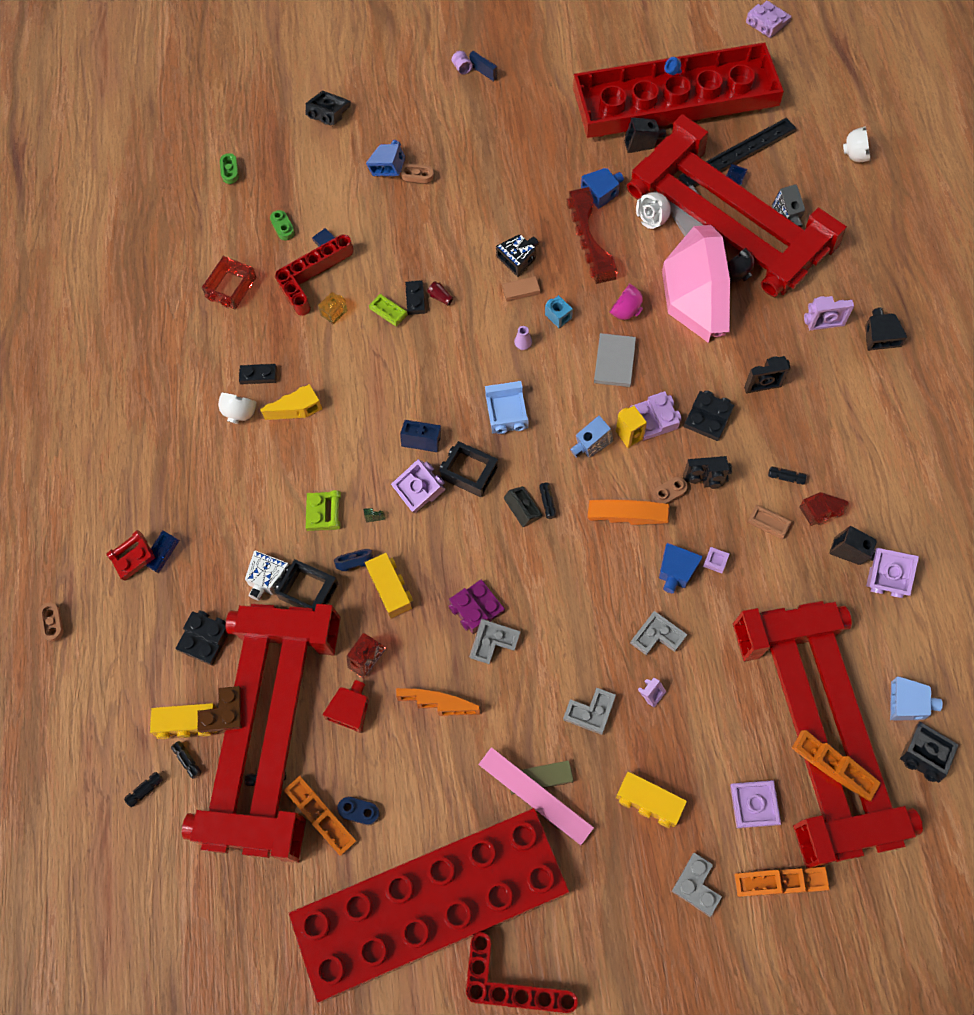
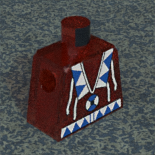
M363 633L347 654L348 669L365 679L387 648Z

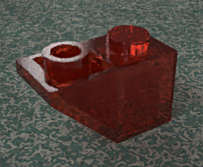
M819 492L803 499L799 508L810 526L815 524L822 525L831 517L838 518L844 515L849 502Z

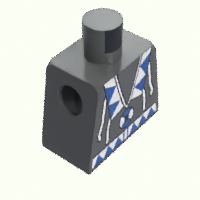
M797 184L781 188L771 205L772 208L802 228L801 217L805 212V207Z

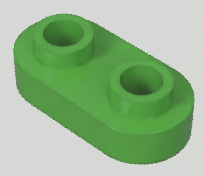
M231 153L224 154L220 158L221 177L227 184L235 183L239 178L238 162L236 156Z
M281 210L274 211L270 216V220L278 237L284 241L292 239L295 232L287 214Z

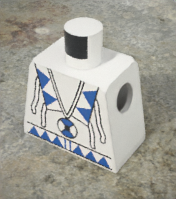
M254 551L245 577L248 585L252 587L249 597L259 601L263 592L274 595L276 586L285 577V571L289 564Z

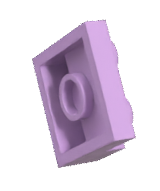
M766 1L762 5L757 4L748 12L746 23L771 38L790 22L792 16Z
M832 296L814 298L813 303L808 304L809 312L804 314L805 324H808L809 331L845 326L854 307L853 301L839 300L834 302Z
M665 391L649 396L647 401L632 405L636 407L647 422L643 440L665 434L679 427L681 415L678 410L674 411L672 407L674 406L673 398L671 395L667 396Z
M419 459L391 484L413 513H416L428 501H434L446 490L443 487V484H445L443 479L439 475L435 476L432 473L434 470L432 465L427 461L424 463Z
M876 548L866 586L871 587V592L883 594L885 590L890 591L891 596L903 598L904 595L910 596L919 556Z

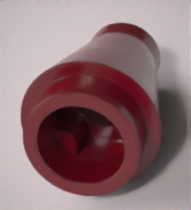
M434 281L427 290L430 297L447 306L454 299L440 282Z

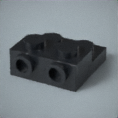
M322 90L306 102L305 115L310 119L320 120L324 124L335 125L342 119V113L350 107V100Z
M773 356L766 360L764 367L756 366L751 369L744 386L746 394L782 387L790 370L789 360L785 356Z
M699 391L684 423V427L718 441L733 411L734 404H731L732 402L728 398L719 399L714 397L711 391Z
M727 456L688 459L683 479L690 483L703 481L704 488L716 489L728 482V475L732 474L731 463H728Z
M201 610L198 613L192 611L183 627L185 632L175 649L212 666L229 635L226 632V621L220 618L212 620L209 618V614Z
M919 721L914 728L910 740L904 747L900 760L905 762L904 764L908 769L918 770L923 773L928 781L940 783L948 774L958 744Z

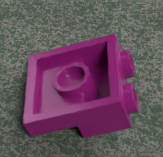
M482 579L468 589H462L449 599V609L454 615H459L462 619L460 623L466 631L470 630L472 634L478 631L481 619L491 622L505 612L503 606Z

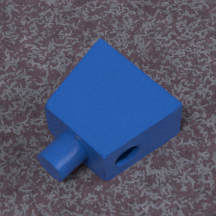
M393 140L391 144H381L377 147L366 162L372 176L400 175L405 160L401 143Z
M607 168L583 175L581 178V188L599 209L619 194V183L624 181V177L621 172L612 175Z
M667 543L659 578L666 581L663 590L673 594L677 586L685 588L698 568L702 556Z

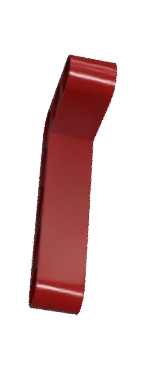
M339 235L276 271L275 278L298 315H307L311 310L308 299L299 285L353 254L354 248L348 235Z
M482 932L472 937L466 984V996L471 1002L560 1013L575 1011L578 1000L571 991L488 982L491 940L487 934ZM479 937H484L487 940V947L484 950H477L475 947V941ZM476 961H482L485 964V971L480 975L475 974L473 971V964ZM474 985H480L483 989V994L479 999H474L470 994V990ZM497 987L503 988L506 993L505 999L501 1002L493 998V991ZM518 990H525L528 993V1001L526 1003L519 1004L516 1002L515 994ZM542 992L548 993L551 997V1002L546 1007L538 1003V996ZM564 995H570L573 998L574 1003L570 1009H564L561 1005V998Z

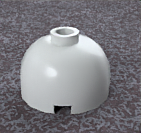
M866 126L853 130L847 136L846 143L843 144L844 154H848L849 158L854 162L871 161Z
M651 192L643 195L637 201V216L641 217L644 221L641 223L647 228L654 229L664 224L670 216V203L661 193Z
M221 393L218 406L221 414L228 418V422L238 424L239 421H246L252 417L257 402L244 397Z

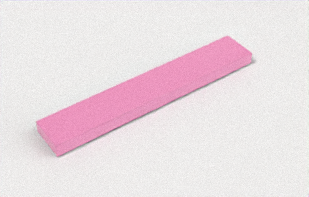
M492 747L478 764L579 845H582L593 830L590 824Z

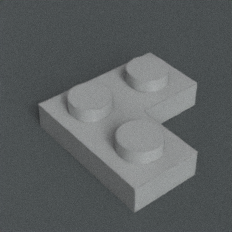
M654 611L631 640L630 644L647 655L659 640L675 652L687 637V634Z
M481 619L469 658L490 664L495 645L514 651L521 631Z
M596 688L590 707L570 699L563 720L602 735L616 695Z
M693 853L671 892L711 917L721 899L720 895L703 885L713 864Z

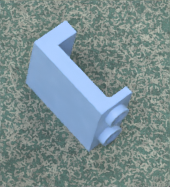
M521 381L485 386L492 434H503L513 430L522 431L529 428Z

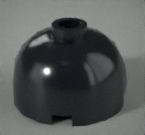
M747 247L727 263L730 282H738L740 280L745 282L753 275L751 271L755 266V260Z

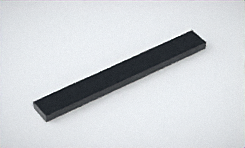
M784 118L705 162L722 173L795 133L796 127L787 118ZM684 173L679 176L678 180L688 187L700 185Z

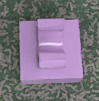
M710 547L703 567L722 573L729 553Z
M653 678L651 681H644L647 685L644 690L642 688L638 690L647 703L655 707L666 693V690L659 680Z

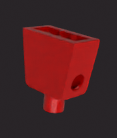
M354 680L350 690L340 687L323 712V717L330 722L362 733L369 705L368 697L362 695L365 684Z

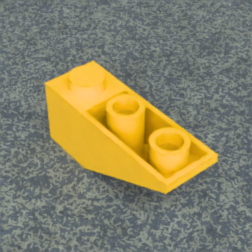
M309 384L298 388L297 391L289 395H284L273 403L265 405L260 410L265 420L307 418L322 410V407Z

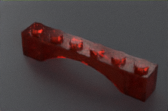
M586 187L569 191V198L566 202L568 209L572 211V222L576 223V234L581 238V249L585 250L586 264L590 265V276L594 278L596 284L616 280L617 267L613 255L597 244L589 230L588 220L593 211L594 200L590 188Z

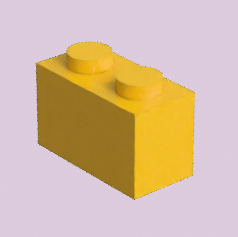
M635 406L624 408L618 414L615 432L626 447L630 448L644 439L647 422Z

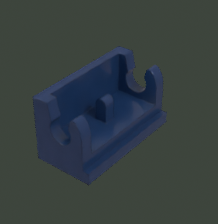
M404 420L400 433L401 447L438 452V442L441 440V425Z

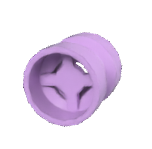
M458 51L452 56V63L460 74L464 75L471 71L473 64L464 51Z

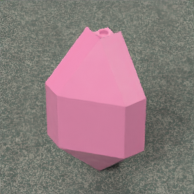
M712 225L693 226L664 261L662 276L668 314L709 343L710 336L721 337L725 336L726 332H729L730 277L722 235Z

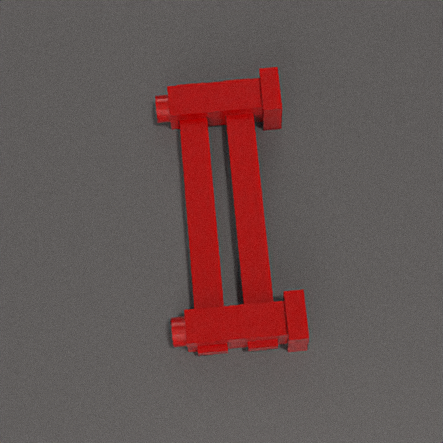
M682 114L673 122L672 134L667 136L648 157H645L632 170V180L627 184L629 193L638 200L643 195L651 192L661 193L701 224L712 225L726 242L740 252L747 247L753 255L755 262L767 270L765 278L761 281V287L768 295L776 297L779 293L784 295L790 288L794 289L807 276L808 269L812 265L817 266L827 254L832 255L839 248L847 226L818 207L809 216L805 230L800 228L701 159L706 151L708 131ZM680 170L784 243L788 248L781 253L673 175Z
M823 601L799 605L798 609L785 611V608L759 613L758 608L744 610L733 622V628L744 662L760 659L767 650H771L797 737L801 731L806 730L821 743H828L796 645L809 642L846 756H849L881 782L871 801L859 795L865 814L852 817L842 785L804 758L822 814L821 816L804 819L793 825L806 869L824 866L834 861L839 862L864 856L863 850L876 847L878 853L906 847L904 841L912 839L923 832L922 820L914 808L906 809V806L893 808L835 638L840 632L851 628V615L846 606L837 607L836 602L825 604Z
M251 604V606L239 605L238 611H229L226 618L227 634L237 635L243 641L234 686H240L241 729L225 730L209 811L196 810V814L188 813L183 821V839L201 845L202 851L228 854L229 848L243 849L242 855L270 858L271 853L272 857L281 861L299 863L307 819L294 812H278L308 646H312L320 655L335 656L341 617L332 605L316 604L315 611H313V608L289 607V609H279L274 605ZM269 643L282 644L250 815L236 814Z

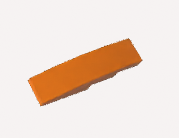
M589 500L587 518L590 521L609 520L610 523L629 522L631 525L669 523L670 505L635 500Z
M396 688L398 701H417L418 708H438L439 716L480 715L478 705L459 697L430 690Z
M806 730L800 732L792 746L794 751L825 774L866 800H872L881 782L849 756H842L828 743H821Z
M300 775L283 789L339 856L356 842L354 837Z
M826 867L735 874L738 897L830 891Z

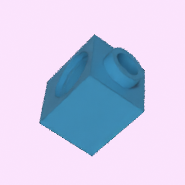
M559 295L546 303L545 315L558 328L572 319L573 308Z

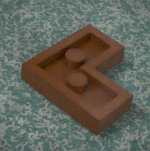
M240 686L218 688L219 708L198 710L199 733L241 729Z

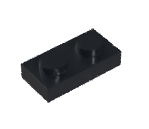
M423 280L405 282L407 314H425Z
M276 364L240 365V385L276 383Z

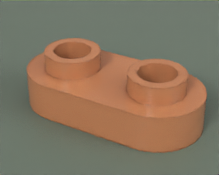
M405 164L400 172L401 178L408 182L429 183L434 178L433 169L426 165Z
M680 477L670 479L653 490L652 502L670 504L686 493L687 483ZM675 484H679L681 487L677 488ZM659 493H663L665 496L661 497Z
M54 603L43 604L38 611L41 635L47 641L55 642L62 637L64 632L61 611ZM56 630V633L51 635L52 631Z

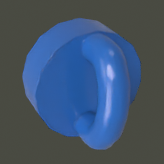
M670 57L665 63V72L670 75L681 74V61L676 57Z

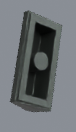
M523 486L510 489L504 496L505 502L522 527L528 526L543 517Z

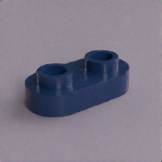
M370 549L358 550L336 557L334 564L337 570L348 571L352 567L359 565L366 566L365 562L373 559V554Z
M345 797L338 803V813L346 820L370 826L379 819V809L373 803L352 797ZM347 804H351L352 806L350 811L344 810V807ZM366 810L372 811L370 817H365L364 813Z

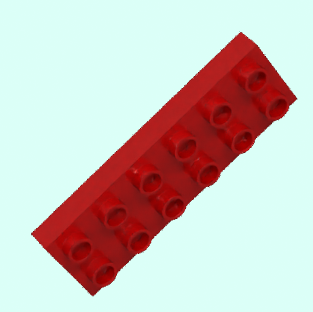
M765 42L678 56L676 58L681 61V74L670 75L665 72V63L669 59L666 58L576 73L573 79V90L587 138L627 132L631 118L655 119L658 126H667L673 124L682 114L692 121H698L704 118L780 106L784 90Z
M533 808L291 911L288 914L316 1002L322 1003L468 939L477 933L484 932L569 894V890L537 813Z

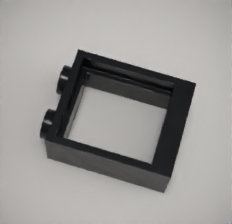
M458 441L455 446L450 448L449 457L446 462L443 461L440 466L441 478L476 496L482 497L499 467L498 459ZM460 453L487 464L476 483L450 471Z
M294 559L293 563L289 564L286 568V575L283 580L278 582L275 593L280 600L295 607L313 608V611H315L316 604L328 605L339 583L336 577ZM300 572L324 582L312 606L287 595Z

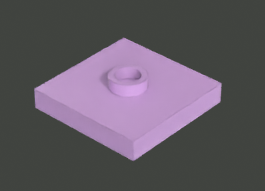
M774 781L735 783L730 785L737 829L781 825Z

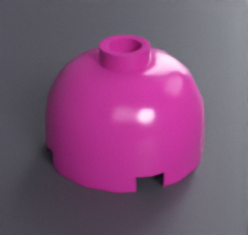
M629 284L609 313L621 320H628L634 315L637 317L643 309L641 307L643 301L641 292L634 285Z

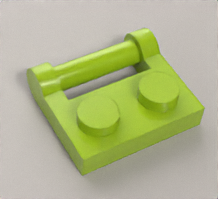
M340 491L307 493V531L340 529V521H338L339 499H341ZM327 500H331V521L326 522Z

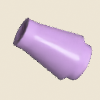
M526 326L518 328L514 340L516 347L520 350H526L532 344L529 329Z

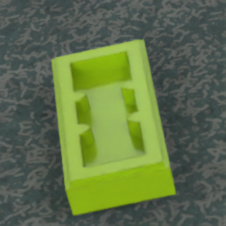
M379 294L369 305V309L395 327L408 315L407 311L382 294Z

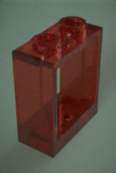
M223 256L203 284L202 290L209 301H216L226 308L231 307L236 310L257 277L253 267ZM227 272L242 278V281L231 297L215 291Z

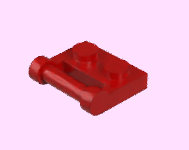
M139 530L132 533L133 536L116 549H111L106 553L120 579L124 581L155 559L144 535ZM138 542V546H136L134 549H132L130 552L124 555L121 559L119 558L120 554H122L124 551H126L128 548H130L132 545Z

